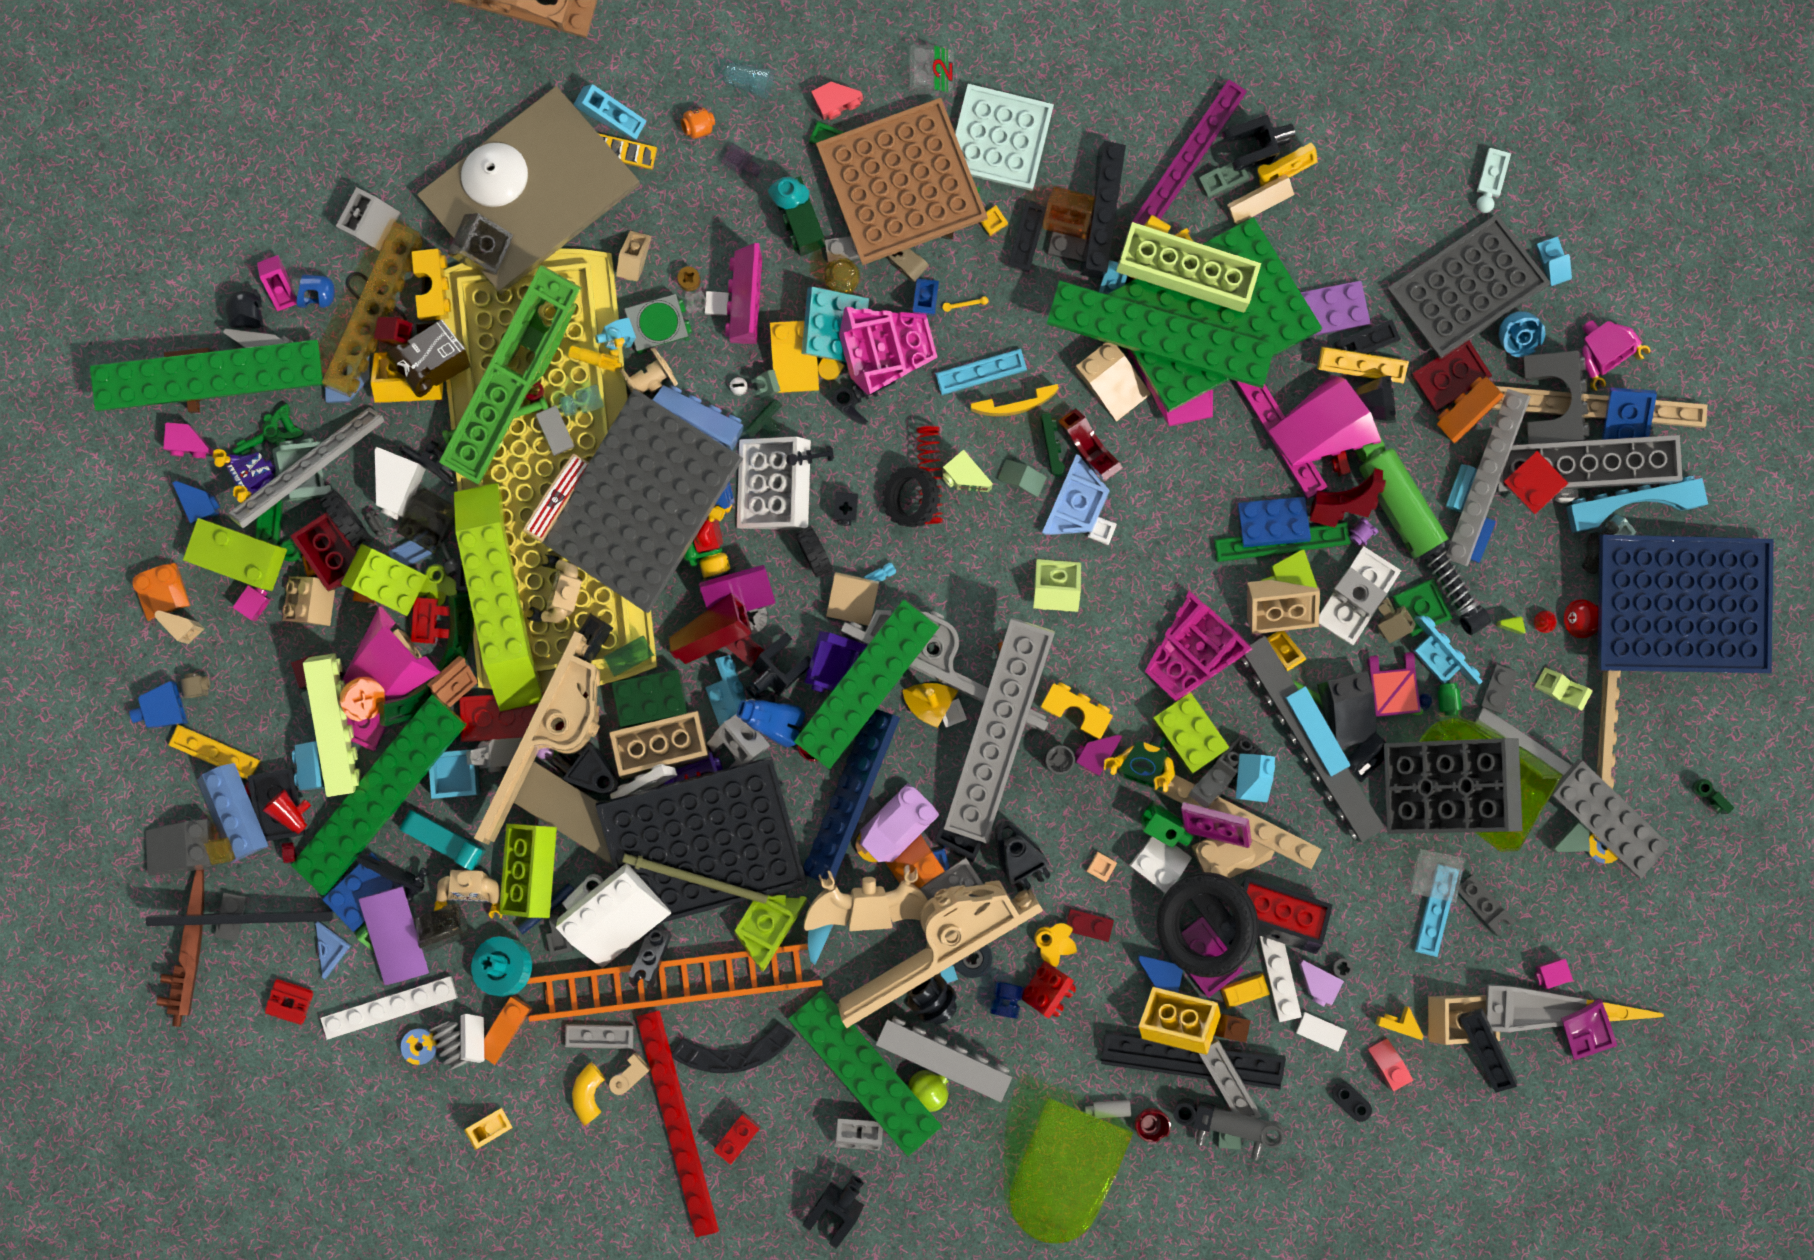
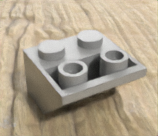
M356 187L336 227L340 232L380 252L400 212L377 197Z

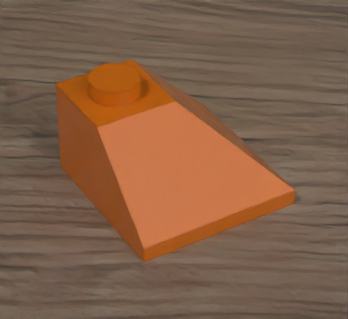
M921 834L892 863L885 861L899 884L905 880L904 867L906 865H909V873H913L915 868H917L918 879L911 884L919 889L945 872Z

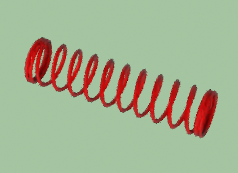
M921 426L916 428L917 433L923 434L916 438L919 442H923V444L917 446V449L924 451L918 454L917 458L926 460L918 463L917 466L927 469L924 471L941 470V468L919 466L924 463L941 461V459L919 457L924 454L941 452L940 450L919 448L929 444H940V441L918 439L924 436L939 435L940 427ZM920 489L918 493L923 495V493H921L922 489ZM936 512V514H933L932 516H934V515H942L943 513H942V512ZM933 517L931 521L925 522V524H939L943 522V518Z

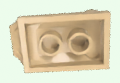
M1210 838L1191 845L1202 872L1217 873L1228 878L1271 860L1275 852L1253 840L1250 848Z

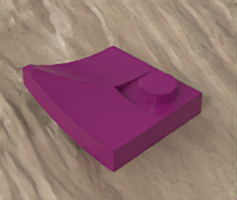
M1597 999L1579 1011L1561 1017L1571 1056L1574 1060L1617 1046L1601 999Z

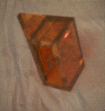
M1054 186L1045 212L1043 229L1086 239L1092 216L1094 196Z

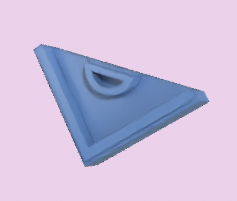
M315 922L322 978L326 979L351 945L323 923Z

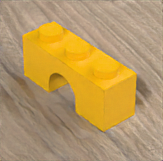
M439 249L412 251L413 273L418 278L429 277L432 280V288L428 293L416 295L417 317L422 322L449 319L448 312H451L450 299H447L446 290H449L448 277H445L444 268H447L446 255H443Z
M1061 682L1058 685L1053 683L1040 708L1058 718H1061L1065 709L1069 707L1080 709L1084 716L1080 730L1100 740L1113 715L1109 714L1110 709L1101 704L1095 706L1089 703L1091 699L1081 693L1076 696L1069 692L1071 689L1069 686Z

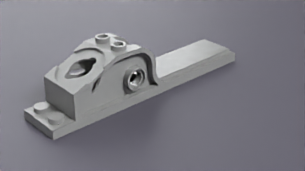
M876 610L866 632L863 631V626L851 621L850 625L844 623L841 632L860 643L869 645L893 613H891V610ZM932 611L931 614L922 612L940 627L909 667L984 703L989 688L955 672L953 669V660L959 647V637L954 627L943 620V615ZM929 645H937L939 653L936 655L929 654L927 652ZM1030 709L1026 724L1044 732L1049 722L1045 721L1046 716Z

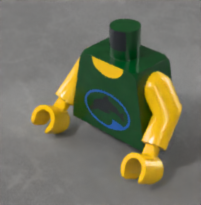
M1157 734L1153 735L1150 744L1138 741L1135 746H1131L1117 757L1107 758L1104 761L1103 770L1111 768L1110 773L1112 775H1115L1117 769H1119L1123 778L1161 792L1162 790L1164 792L1168 791V785L1175 777L1173 760L1168 752L1162 749L1166 739Z

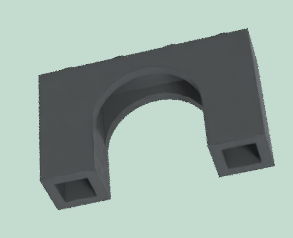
M1579 351L1524 356L1525 378L1528 381L1561 380L1569 386L1572 394L1571 405L1560 418L1548 421L1527 422L1528 443L1586 441L1590 431L1589 424L1585 423V415L1588 414V402L1584 401L1583 392H1587V381L1582 377V370H1586L1585 356L1581 357Z

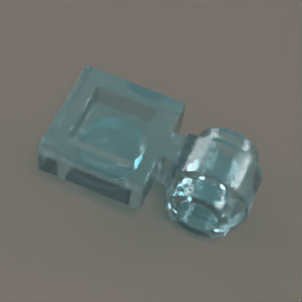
M597 384L576 391L578 399L573 398L572 395L559 399L561 413H564L565 416L576 414L580 406L583 414L604 407Z

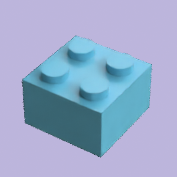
M469 750L444 752L429 770L431 799L480 795L478 766L467 765L466 751Z

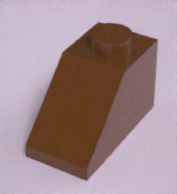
M1220 1013L1221 1016L1214 1036L1246 1043L1251 1020Z

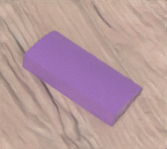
M403 885L359 898L384 984L389 985L428 974L429 970Z

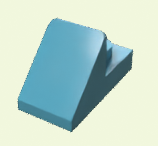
M1558 237L1535 245L1547 279L1551 282L1550 287L1572 279L1570 255H1564Z
M1109 260L1108 270L1103 277L1099 293L1107 295L1125 285L1127 275L1116 272L1118 262Z

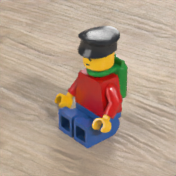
M730 481L715 504L718 506L713 507L684 555V559L689 561L691 566H696L698 558H701L699 561L703 576L700 579L701 582L732 574L736 570L735 566L730 567L728 557L725 553H721L722 547H720L723 544L719 521L723 519L725 512H730L732 504L735 502Z

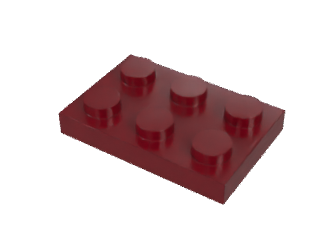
M1468 340L1442 359H1434L1412 373L1411 376L1433 411L1436 412L1457 399L1463 392L1466 393L1471 390L1470 385L1479 377L1482 379L1485 377L1490 378L1492 374L1470 340Z

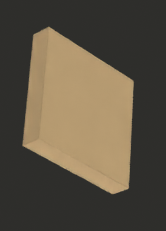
M835 572L826 616L869 626L879 582Z

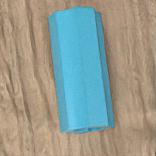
M1460 465L1445 507L1462 513L1477 473L1476 468L1469 465Z

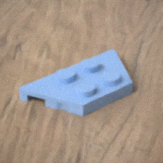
M1076 454L1043 529L1042 533L1044 535L1092 532L1110 491L1082 460L1080 455Z

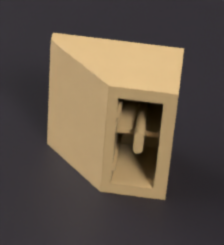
M289 576L286 584V599L283 606V621L330 626L335 589L328 592L319 578Z

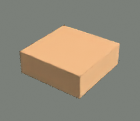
M1097 852L1087 872L1107 882L1117 862Z

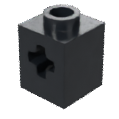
M836 492L833 519L838 521V525L851 526V522L856 523L858 494ZM844 504H848L849 508L852 509V511H848L847 515H843V511L840 510V508H844Z

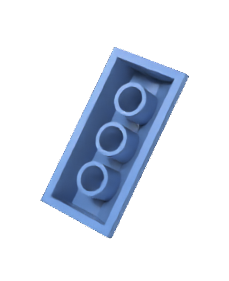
M664 385L653 399L655 402L733 451L744 430V426L740 424L742 420L733 415H729V417L722 415V410L713 405H710L709 408L702 405V400L693 395H690L689 398L682 395V390L670 385L669 388Z
M235 763L222 765L202 774L197 782L230 863L268 847Z

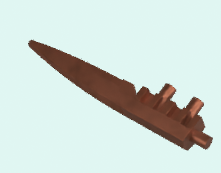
M204 869L196 870L186 914H204ZM184 925L178 959L181 965L174 966L173 975L161 974L160 983L171 984L169 998L158 996L156 1005L168 1007L167 1014H173L172 1026L181 1027L183 1015H190L203 925Z

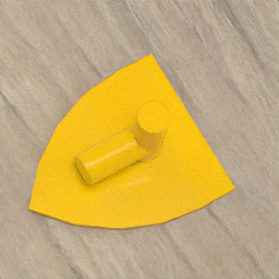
M924 683L906 688L902 692L910 711L921 721L938 728L958 690L938 683Z

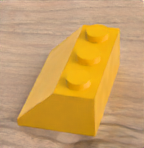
M388 352L374 353L371 387L375 403L442 400L443 383L438 386L433 385L432 389L425 396L417 397L407 385L405 377L398 373L387 359Z

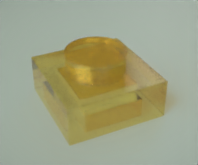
M228 837L205 843L211 865L231 862L235 859Z

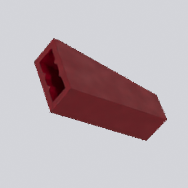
M732 593L727 595L669 637V651L675 659L679 658L684 664H688L749 636L752 631L745 605Z

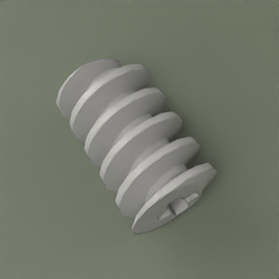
M450 1021L429 1029L430 1032L437 1031V1034L432 1038L433 1040H440L436 1045L437 1049L444 1048L439 1055L440 1057H448L443 1062V1065H451L447 1071L469 1062L461 1060V1039H457L461 1034V1030L454 1031L453 1029L458 1023Z

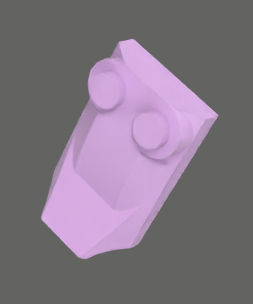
M907 783L860 830V844L878 862L888 861L892 863L939 814L917 789Z

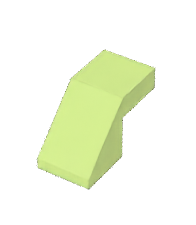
M1544 668L1535 685L1536 689L1581 711L1592 693V690L1588 687L1572 682L1563 674L1548 668Z

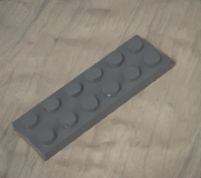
M1577 759L1549 793L1640 879L1670 845L1583 760Z

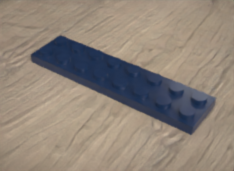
M876 709L860 729L855 738L851 754L847 758L844 771L839 777L835 793L830 799L826 815L821 821L820 830L813 841L811 852L804 863L805 875L820 881V874L822 879L827 880L829 878L827 871L829 870L835 880L900 717Z

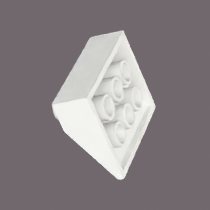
M800 437L742 439L739 441V455L743 457V460L739 465L737 528L797 530L808 527L810 464H808L807 460H803L802 465H799L797 461L796 465L789 466L786 462V457L789 454L798 456V451L801 452L802 456L807 455L806 450H810L811 440Z
M626 863L562 914L557 920L556 929L571 945L603 968L670 915L671 911Z

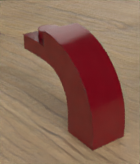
M1076 408L1058 420L1072 445L1097 477H1101L1106 481L1123 468L1120 462L1098 439L1086 417Z

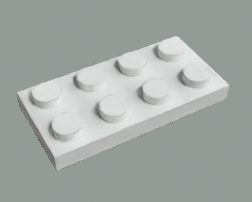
M1364 546L1350 565L1351 568L1386 593L1401 572L1400 569ZM1354 588L1353 597L1361 600L1363 598L1362 590ZM1333 592L1319 614V625L1353 646L1373 614L1369 617L1359 616L1352 610L1354 608L1348 602L1343 604L1334 597L1335 593Z

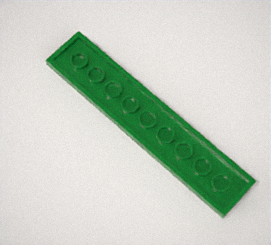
M1059 281L1047 325L1262 389L1275 348V344Z
M318 340L90 366L96 412L324 385Z
M432 694L361 779L359 786H356L355 792L347 796L291 866L321 895H326L467 724L436 695Z

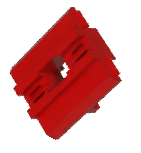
M276 979L267 1002L265 1014L302 1025L314 994L313 990ZM286 997L294 999L293 1007L284 1005Z

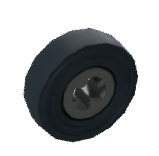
M988 945L973 953L979 955L976 959V964L966 961L969 955L953 964L957 972L968 978L981 977L987 973L993 960L992 952Z

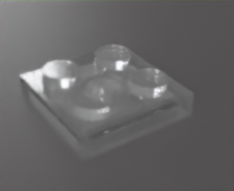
M1419 849L1410 893L1456 903L1465 858Z

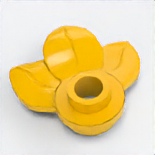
M1058 923L1051 928L1041 927L1035 933L1034 940L1036 945L1041 948L1042 959L1054 967L1058 966L1060 955H1070L1077 952L1075 942L1069 937L1073 930L1071 926ZM1047 934L1050 936V939L1045 941L1042 939V935Z

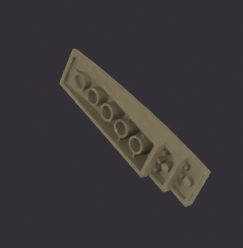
M533 761L514 803L551 827H557L559 832L612 864L595 806L599 801Z

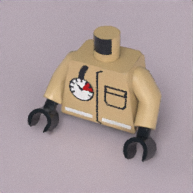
M545 554L548 557V563H542V566L556 569L557 572L546 610L542 611L535 607H530L529 610L534 613L531 617H527V619L536 623H541L542 621L561 623L574 611L582 580L578 576V568L575 565L559 560L558 556Z

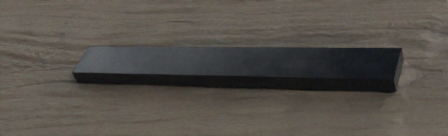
M334 911L148 915L146 917V925L176 926L332 921L334 919Z

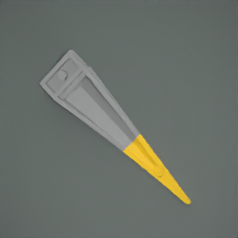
M1487 984L1485 1015L1492 1030L1496 1032H1515L1563 1026L1561 1017L1583 1009L1593 1003L1594 1000L1511 985ZM1603 1002L1609 1021L1664 1016L1660 1012Z

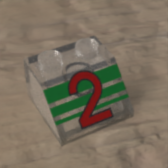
M910 45L909 95H954V51L935 45Z

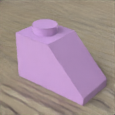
M1300 959L1298 964L1308 994L1314 996L1312 1001L1323 1007L1326 1003L1332 1005L1344 981Z

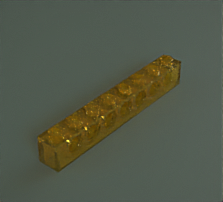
M396 222L393 223L322 381L326 388L350 398L352 393L357 392L360 385V375L366 372L369 365V360L367 359L370 353L376 350L378 340L374 339L378 317H387L388 313L393 311L396 304L394 299L397 292H401L404 287L405 280L403 279L406 272H410L413 267L412 251H420L423 240H421L422 236L418 231ZM399 247H407L405 253L401 255L396 254V250ZM390 267H398L395 274H387V270ZM381 287H389L386 294H378ZM372 307H380L379 312L377 314H369V311ZM369 326L371 328L367 335L360 334L363 327ZM354 347H361V352L358 355H351ZM345 367H352L351 374L347 376L342 375Z

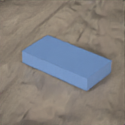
M425 531L388 551V554L392 559L409 567L437 552L438 549L429 532Z

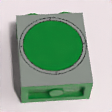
M676 294L625 308L626 316L630 319L636 336L634 343L639 355L646 353V349L683 338L685 341L690 340L688 334L692 333L689 320L684 321L682 314L686 312L683 299L678 300Z

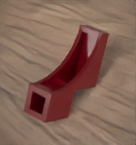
M1374 468L1371 475L1362 484L1347 491H1317L1310 507L1309 521L1335 528L1338 520L1343 519L1345 512L1368 518L1371 510H1376L1379 500L1377 497L1378 493H1383L1386 480L1383 479V470Z

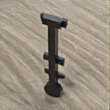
M826 446L827 452L811 454V450H806L807 455L803 456L798 451V456L795 454L787 455L786 462L789 466L796 465L797 461L799 465H802L803 460H807L808 464L813 463L812 459L826 456L828 461H833V448Z

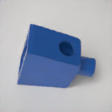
M172 681L139 696L140 707L129 711L133 723L144 720L147 728L188 723L177 683Z

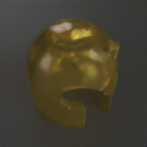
M838 258L831 261L825 269L824 279L827 289L850 295L855 292L860 281V271L857 265L848 258Z

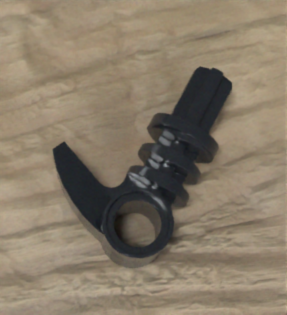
M893 381V382H891L890 384H888V385H886V386H884V387H882V388L876 390L875 392H873V393H871V394H872L874 397H877V396H879L877 391L882 390V389H884V388H886V387H888V386H891V385L895 384L896 382ZM852 384L851 389L844 387L837 389L833 395L836 408L858 424L866 425L868 423L855 409L856 404L862 402L861 398L869 399L868 395L859 386H855V384ZM846 394L850 397V400L847 404H840L837 401L838 396Z

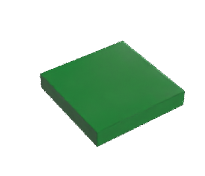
M1434 578L1392 597L1397 609L1405 606L1413 620L1416 616H1428L1437 626L1452 619ZM1416 623L1413 632L1409 634L1413 637L1424 631Z

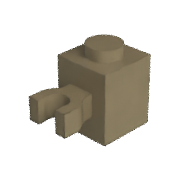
M1388 597L1382 600L1378 609L1384 616L1381 617L1378 623V631L1390 644L1413 632L1416 623L1405 606L1394 610Z

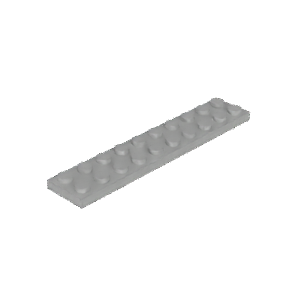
M1011 617L944 827L945 830L987 843L1055 631Z

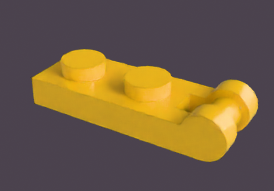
M1309 143L1304 147L1298 148L1293 153L1280 158L1271 165H1261L1258 168L1260 186L1262 187L1285 174L1291 177L1317 163L1315 146Z

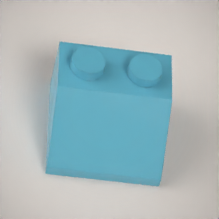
M317 741L295 745V750L292 751L293 763L297 765V773L294 774L295 785L299 786V790L325 788Z

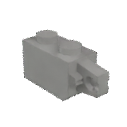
M522 738L481 741L478 749L466 751L467 765L479 766V769L488 768V772H500L502 767H509Z

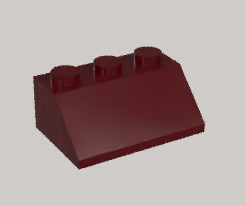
M326 512L292 534L291 538L329 592L343 586L341 583L357 552Z

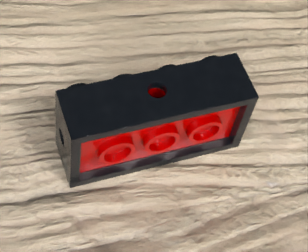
M1246 876L1240 886L1247 892L1255 906L1259 924L1258 935L1317 954L1324 943L1333 904ZM1232 915L1230 926L1236 928L1235 918Z

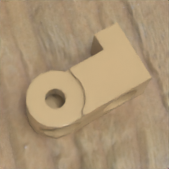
M637 1052L627 1060L631 1066L610 1080L609 1087L614 1094L622 1095L626 1093L650 1071V1067Z

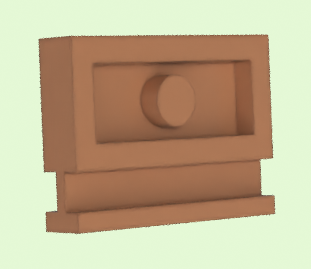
M458 656L427 683L428 687L432 690V694L436 695L449 708L478 683L469 665H466L465 658Z

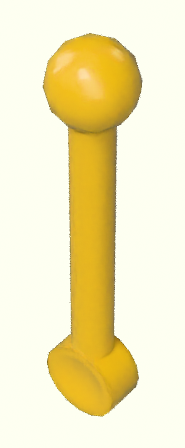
M982 296L977 300L956 304L944 303L943 310L949 312L953 308L980 303L986 305L988 298Z

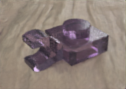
M732 143L721 160L723 165L740 175L743 170H746L755 177H758L762 170L758 164L750 161L752 155L734 143Z

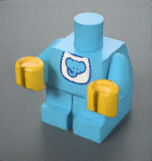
M629 318L616 320L605 326L601 334L595 335L596 343L604 342L605 347L610 349L609 355L617 357L619 354L618 347H632L636 338Z

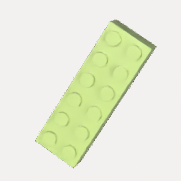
M1132 222L1116 272L1244 313L1250 303L1261 263Z
M336 653L309 657L303 662L326 797L354 793L356 786H359L362 778L360 769H356L355 760H358L357 749L352 747L351 738H354L353 726L348 725L347 716L341 710L339 703L340 694L346 686L345 681L340 679V672H342L341 659H337Z

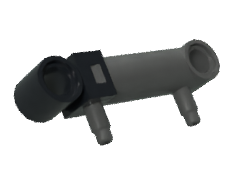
M1190 1098L1179 1100L1173 1112L1174 1119L1181 1125H1189L1195 1121L1193 1128L1198 1129L1196 1144L1198 1146L1203 1145L1209 1130L1254 1141L1252 1159L1255 1161L1259 1160L1263 1144L1268 1148H1276L1282 1144L1285 1135L1284 1127L1278 1121H1265L1215 1108L1216 1105L1202 1101L1197 1106L1196 1102ZM1187 1107L1191 1110L1192 1114L1184 1116L1181 1114L1180 1109ZM1275 1130L1279 1137L1271 1139L1267 1136V1131Z

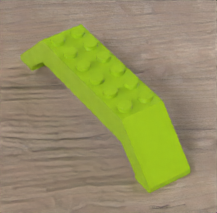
M499 483L454 492L456 537L483 665L499 710L501 712L538 704L543 697V691L530 650L504 526L503 501Z

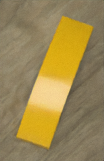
M1058 384L1038 388L1035 390L1036 398L998 407H994L993 400L989 399L971 403L970 409L972 412L987 416L1016 415L1030 411L1047 402L1058 392L1059 387Z

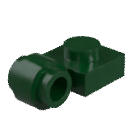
M1699 779L1694 782V794L1698 797H1707L1711 802L1709 806L1717 814H1729L1734 809L1731 803L1719 791L1716 792L1709 780ZM1701 785H1704L1705 790L1703 792L1701 790Z

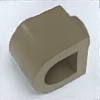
M198 673L184 675L185 679L180 680L183 698L208 695V689H210L208 676L202 677L198 676Z

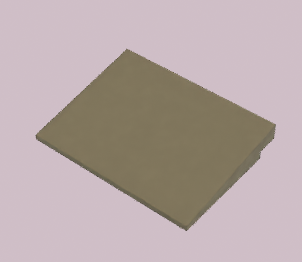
M555 86L480 145L489 143L507 144L515 148L523 156L528 168V179L524 190L515 200L503 206L488 207L476 203L468 196L462 185L461 171L470 153L417 195L501 295L639 187L640 183L562 91ZM489 167L488 171L494 170L495 167Z

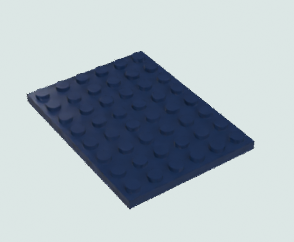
M1599 535L1597 670L1772 673L1774 539Z

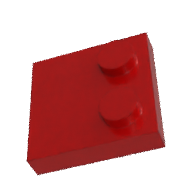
M1538 451L1503 482L1534 515L1569 484Z

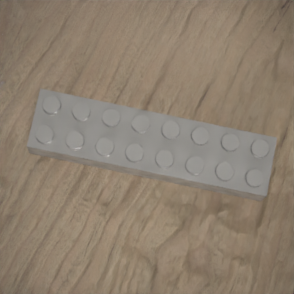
M1680 435L1513 445L1496 493L1512 492L1503 482L1536 451L1569 483L1563 489L1680 482L1683 480Z

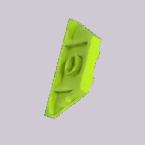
M768 895L766 904L753 901L735 929V935L761 971L764 972L807 902L806 897L786 898V895Z

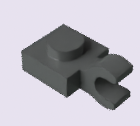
M561 914L552 915L549 918L552 932L547 933L546 938L551 956L574 951V946L556 929L557 920Z

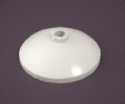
M489 143L478 147L466 158L461 171L462 185L468 196L476 203L488 207L503 206L515 200L524 190L528 179V168L523 156L515 148L503 143ZM489 167H495L494 170L488 171Z

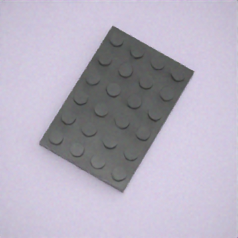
M1496 214L1388 287L1387 291L1437 357L1442 359L1544 290L1551 282Z

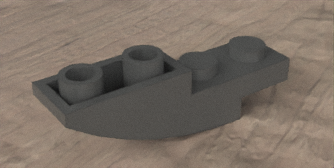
M1241 734L1217 760L1209 772L1190 791L1189 796L1204 808H1208L1238 776L1239 755L1255 754L1259 747Z

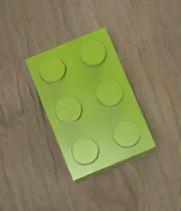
M361 544L341 584L408 616L427 576Z
M1191 692L1152 718V721L1190 774H1193L1230 748Z

